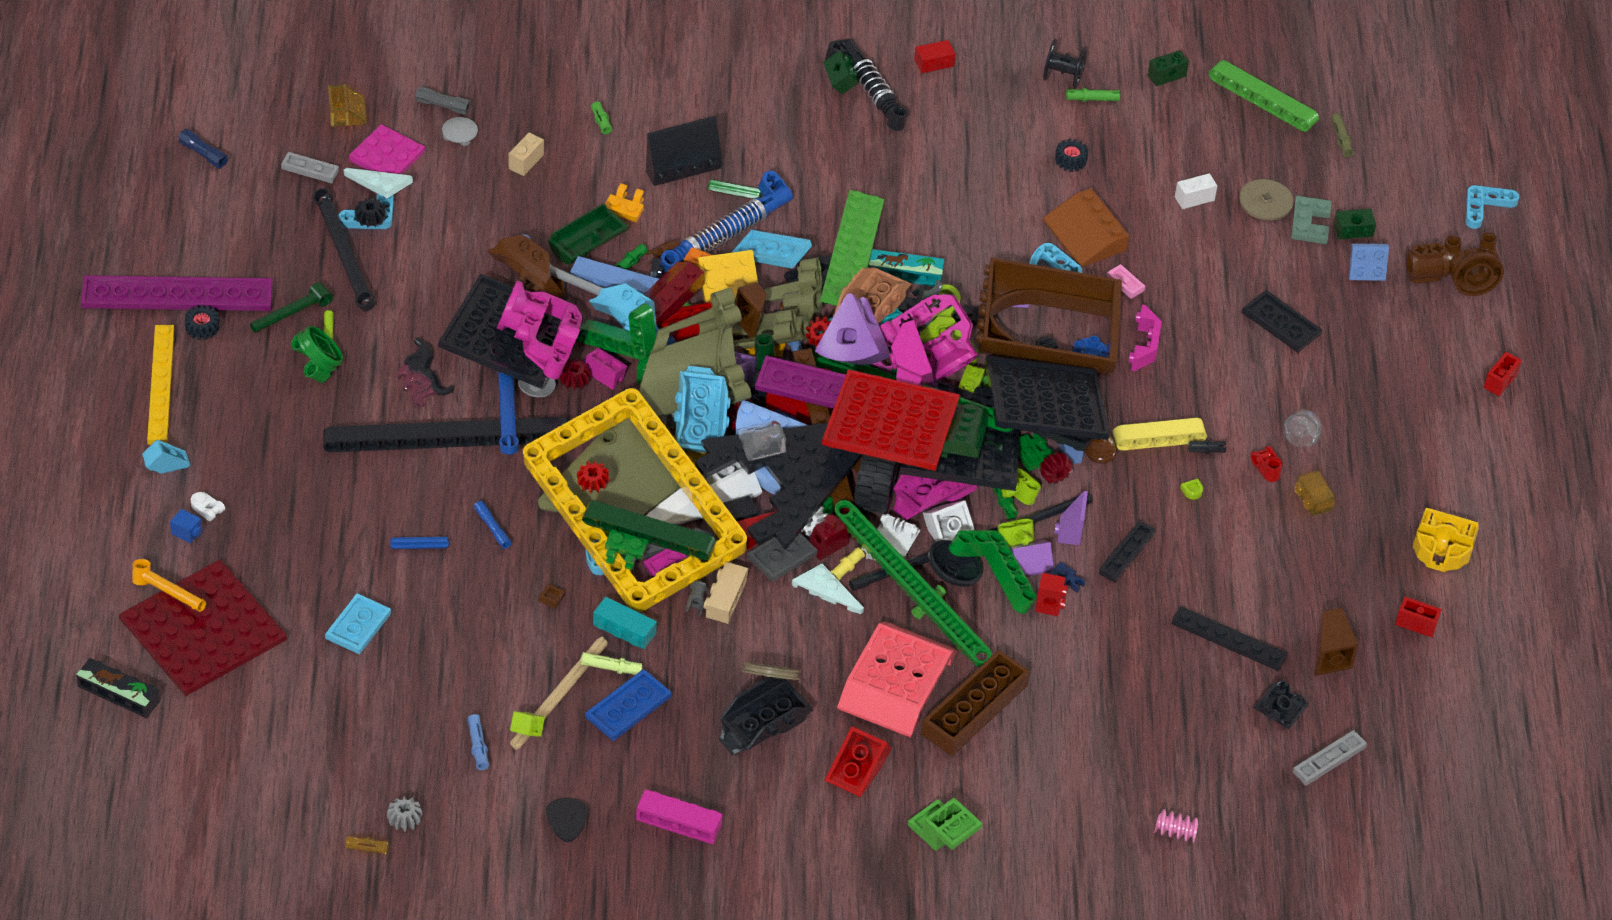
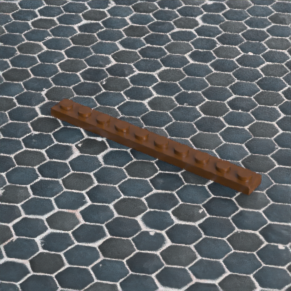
M811 348L793 351L795 363L816 367ZM805 402L811 425L829 422L830 414L828 407ZM847 476L831 494L834 509L835 505L842 500L850 501L853 504Z

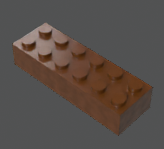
M998 650L923 719L921 735L950 756L955 755L1028 686L1030 671Z

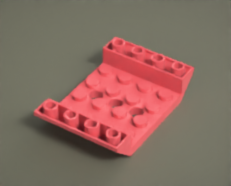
M886 621L881 622L876 627L850 673L837 709L911 738L919 724L920 713L946 665L950 666L958 649ZM884 659L886 662L879 663L876 660ZM902 666L904 669L897 670L894 667ZM915 673H920V674H922L923 676H922V677H915V676H913V674H915Z

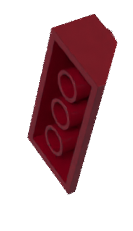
M676 262L644 294L654 301L658 329L661 328L660 324L678 311L705 284L704 271L691 262Z

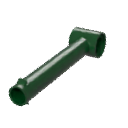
M317 282L310 287L308 295L264 317L255 319V321L250 323V327L256 333L315 303L325 307L331 303L333 295L321 282Z

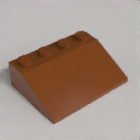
M1092 188L1076 193L1043 217L1044 223L1081 267L1127 250L1129 234Z

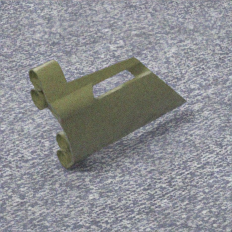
M730 288L711 293V309L658 330L639 388L640 394L658 417L674 413L677 410L678 403H675L676 392L679 391L680 371L684 372L688 366L711 368L715 375L724 376L728 389V398H730L732 404L751 398L750 388L744 381L743 369L739 364L736 365L732 327L735 323L741 322L742 317L739 308L735 305L734 294ZM699 324L700 333L698 336L666 346L670 332Z

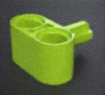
M1017 468L1016 491L1002 489L1001 492L1004 498L1015 496L1022 503L1032 505L1041 486L1024 470Z
M1020 519L998 525V532L1003 535L1009 546L1019 544L1027 546L1028 542L1035 540L1033 520Z

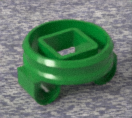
M307 326L305 331H300L292 339V349L311 359L304 367V375L319 383L325 382L331 376L330 372H334L337 366L343 362L342 352L334 340L323 330L315 326Z

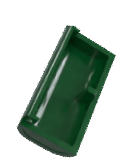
M602 203L551 233L548 243L552 252L563 263L570 265L576 261L578 256L583 257L626 232L628 225L608 209L606 204Z
M973 404L957 406L941 453L942 457L947 458L948 453L975 458L979 457L989 422L985 410Z

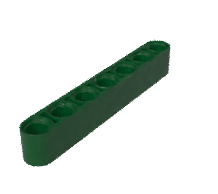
M594 500L588 502L582 517V521L589 526L609 532L612 529L647 539L649 544L702 560L710 559L716 544V539L711 535Z

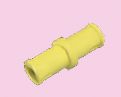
M855 548L847 557H843L840 560L841 563L830 572L839 581L848 571H852L855 568L854 565L865 557V553L862 549Z

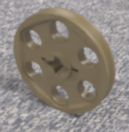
M741 662L743 668L740 671L800 680L798 677V673L801 672L800 670Z

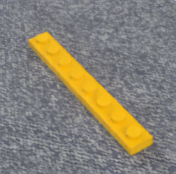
M155 325L148 445H152L156 440L165 443L168 441L174 325Z

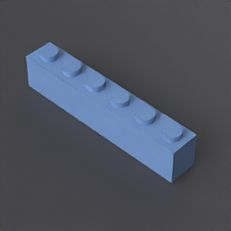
M579 256L570 271V274L602 288L626 283L643 295L659 280L658 278Z

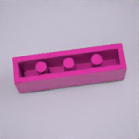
M645 789L636 809V820L710 844H714L722 827V813L681 801L675 797H668L656 791Z

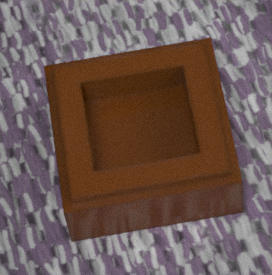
M547 584L538 597V601L556 609L564 598L565 591Z

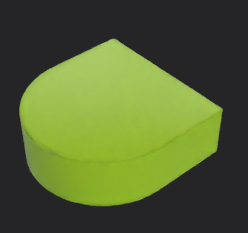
M1199 479L1181 483L1180 489L1187 498L1195 500L1202 496L1203 486Z

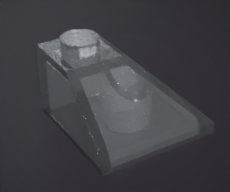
M775 420L737 429L748 461L786 452L785 434L781 424Z

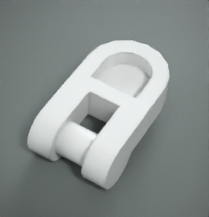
M197 492L191 497L192 509L208 521L213 520L217 513H222L225 510V506L221 501H216L207 493Z

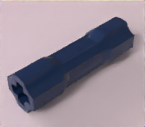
M187 128L180 132L178 136L179 143L194 150L218 169L226 165L228 155L212 147Z

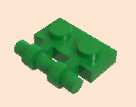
M1035 433L1032 436V440L1028 434L1019 437L1018 457L1028 472L1040 468V464L1044 462L1043 458H1048L1049 454L1054 455V451L1047 446L1045 438Z

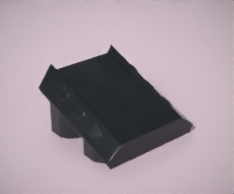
M1281 680L1277 683L1273 682L1253 708L1286 729H1289L1308 706V703L1300 694L1291 693L1290 685L1286 681Z

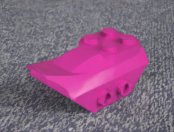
M902 474L893 488L896 493L894 510L902 518L908 520L945 500L957 501L975 491L978 486Z

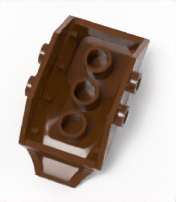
M524 234L499 239L495 247L488 249V253L494 260L504 263L514 270L519 276V280L526 285L525 287L530 292H546L560 299L565 296V281L550 275V264L558 268L550 262V254Z

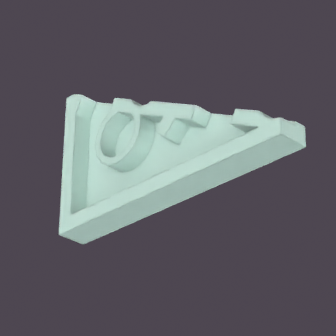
M353 168L344 169V176L385 198L392 196L413 183L412 176Z
M823 564L792 580V586L795 588L798 586L809 590V594L819 596L821 599L835 605L837 602L847 606L849 611L859 614L863 613L864 607Z

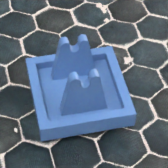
M1352 244L1349 280L1386 281L1389 245Z

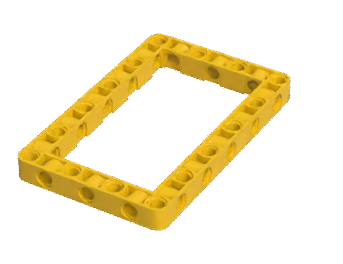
M626 389L532 441L523 449L524 464L626 605L636 612L645 611L690 585L693 581H697L725 565V562H730L741 556L747 549V535L636 389ZM628 418L719 538L716 541L710 559L707 560L708 562L703 563L700 562L702 559L689 556L677 564L674 563L656 573L655 577L644 583L637 582L631 570L625 569L626 562L619 553L616 556L614 565L606 563L607 550L605 549V543L608 537L602 529L589 526L582 521L586 507L577 495L574 496L567 481L556 466L553 467L550 461Z

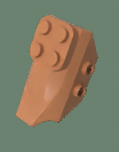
M875 267L861 268L853 276L848 286L843 288L834 315L845 296L851 293L855 295L857 300L861 297L867 298L879 325L885 316L893 313L902 303L911 283Z

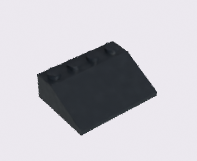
M715 116L647 133L646 173L654 186L721 169L722 155Z

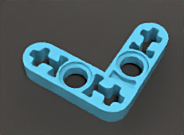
M1470 186L1466 195V225L1473 229L1480 228L1483 221L1484 204L1513 208L1518 204L1519 194L1514 190ZM1488 195H1495L1497 198H1490ZM1471 205H1476L1479 208L1473 209L1471 208Z
M377 193V200L380 199L382 204L389 206V208L385 209L386 219L382 222V225L377 224L376 228L374 226H369L368 228L366 225L361 226L355 220V210H343L338 216L343 228H390L393 218L394 194L384 198V196Z

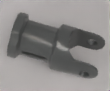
M693 581L690 584L691 593L687 598L686 612L690 606L699 610V617L703 611L705 603L704 594L707 592L708 587L702 581Z

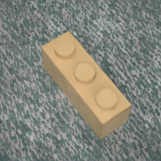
M725 562L723 569H719L717 583L712 584L710 598L707 597L704 603L706 618L729 623L747 582L748 568Z

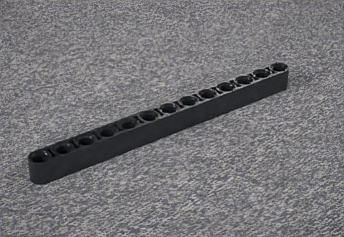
M566 417L516 419V437L519 440V445L529 444L570 420ZM500 420L334 426L323 430V448L327 452L497 446L501 438Z

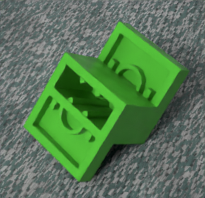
M955 798L946 804L937 799L908 820V826L935 851L945 844L953 850L979 831L983 824Z

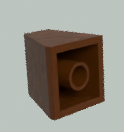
M1342 608L1323 611L1317 635L1315 676L1353 668L1359 644Z

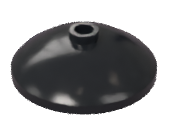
M940 540L931 546L928 552L929 563L933 571L944 581L955 586L968 587L975 585L981 579L983 568L978 557L955 556L949 550L951 540Z

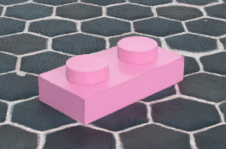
M1121 264L1107 272V277L1122 280L1121 291L1130 299L1145 291V285Z

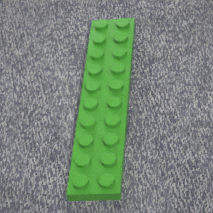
M849 190L823 287L821 302L837 306L843 288L848 286L853 276L861 268H867L884 199L859 191Z

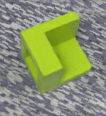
M514 711L510 731L541 737L545 717L528 712Z

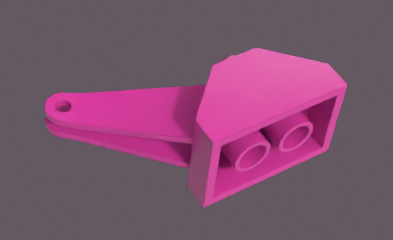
M914 320L903 323L891 346L892 353L889 354L893 369H897L896 380L919 386L934 382L933 373Z

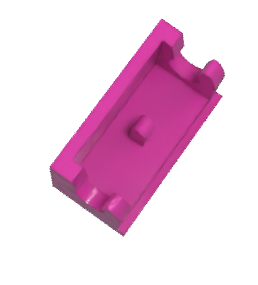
M600 348L595 349L586 356L585 364H588L593 378L612 390L616 388L617 381H623L627 365Z

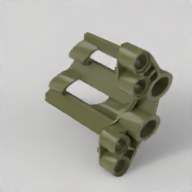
M818 257L800 261V266L797 268L799 281L764 289L767 293L765 303L783 300L784 311L762 315L756 336L762 333L770 334L773 337L774 345L807 339L805 337V334L808 333L806 327H810V321L814 313L820 312L823 306V302L820 301L822 295V274ZM735 323L732 327L733 336L747 334L738 323ZM755 337L734 340L733 345L734 347L744 349L755 348Z

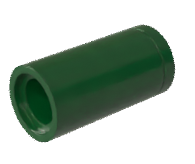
M762 333L754 339L757 371L761 370L765 356L774 357V340L770 334Z

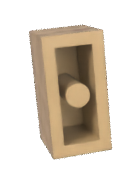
M528 133L509 153V169L524 176L544 155V139Z

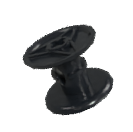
M1054 38L1046 59L1043 80H1048L1052 69L1057 70L1063 75L1064 73L1074 75L1073 88L1077 89L1085 67L1088 47L1082 49L1079 58L1072 57L1069 53H1066V55L1057 53L1058 40Z

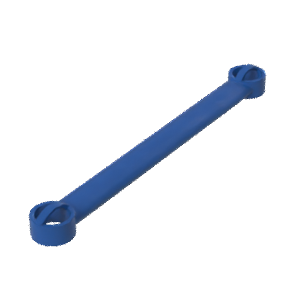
M498 372L501 425L499 447L502 453L511 455L519 450V440L516 437L514 378Z

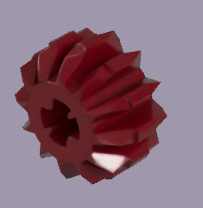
M576 359L572 362L568 360L560 375L561 385H565L567 389L572 387L574 391L576 388L582 389L583 386H588L591 378L588 364H584L583 360L579 362Z
M1055 452L1054 455L1049 454V457L1043 458L1044 462L1040 464L1041 475L1049 484L1053 482L1057 484L1059 481L1063 482V479L1068 478V474L1073 472L1072 462L1063 452Z

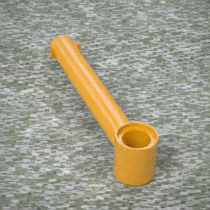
M138 559L133 562L132 582L134 584L147 585L149 583L189 605L192 609L199 612L204 610L206 602L203 599L150 571L151 563L148 560Z

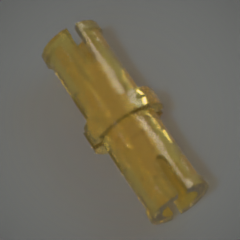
M347 835L345 848L362 850L364 853L375 852L387 855L389 842L373 840L367 836L366 838ZM358 843L376 845V847L359 845Z

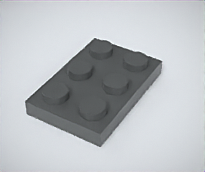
M799 533L787 549H784L778 540L773 537L750 551L747 558L771 582H774L815 557L818 550Z

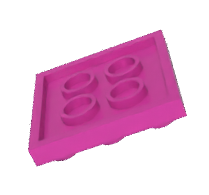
M381 124L349 155V161L369 171L403 174L425 152V146Z

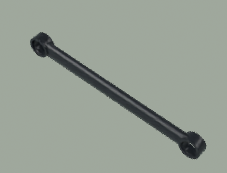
M320 188L313 194V201L322 213L356 295V305L362 311H369L375 306L376 298L368 289L332 203L333 195L326 188Z

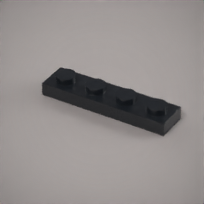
M1139 521L1099 569V575L1116 583L1153 538L1156 529Z

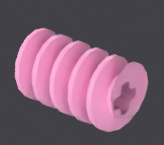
M1163 809L1158 815L1154 833L1158 829H1160L1161 835L1168 831L1170 838L1176 833L1178 840L1184 835L1186 842L1192 837L1194 844L1199 825L1198 818L1195 817L1190 822V816L1187 815L1182 820L1181 813L1174 818L1173 811L1166 816V810Z

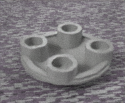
M465 117L449 119L442 127L444 140L460 143L462 146L469 145L470 140H473L478 132L475 122Z

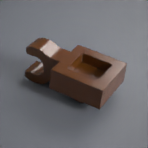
M669 240L653 248V250H648L645 254H653L654 258L660 259L664 251L672 250L679 245L677 240Z

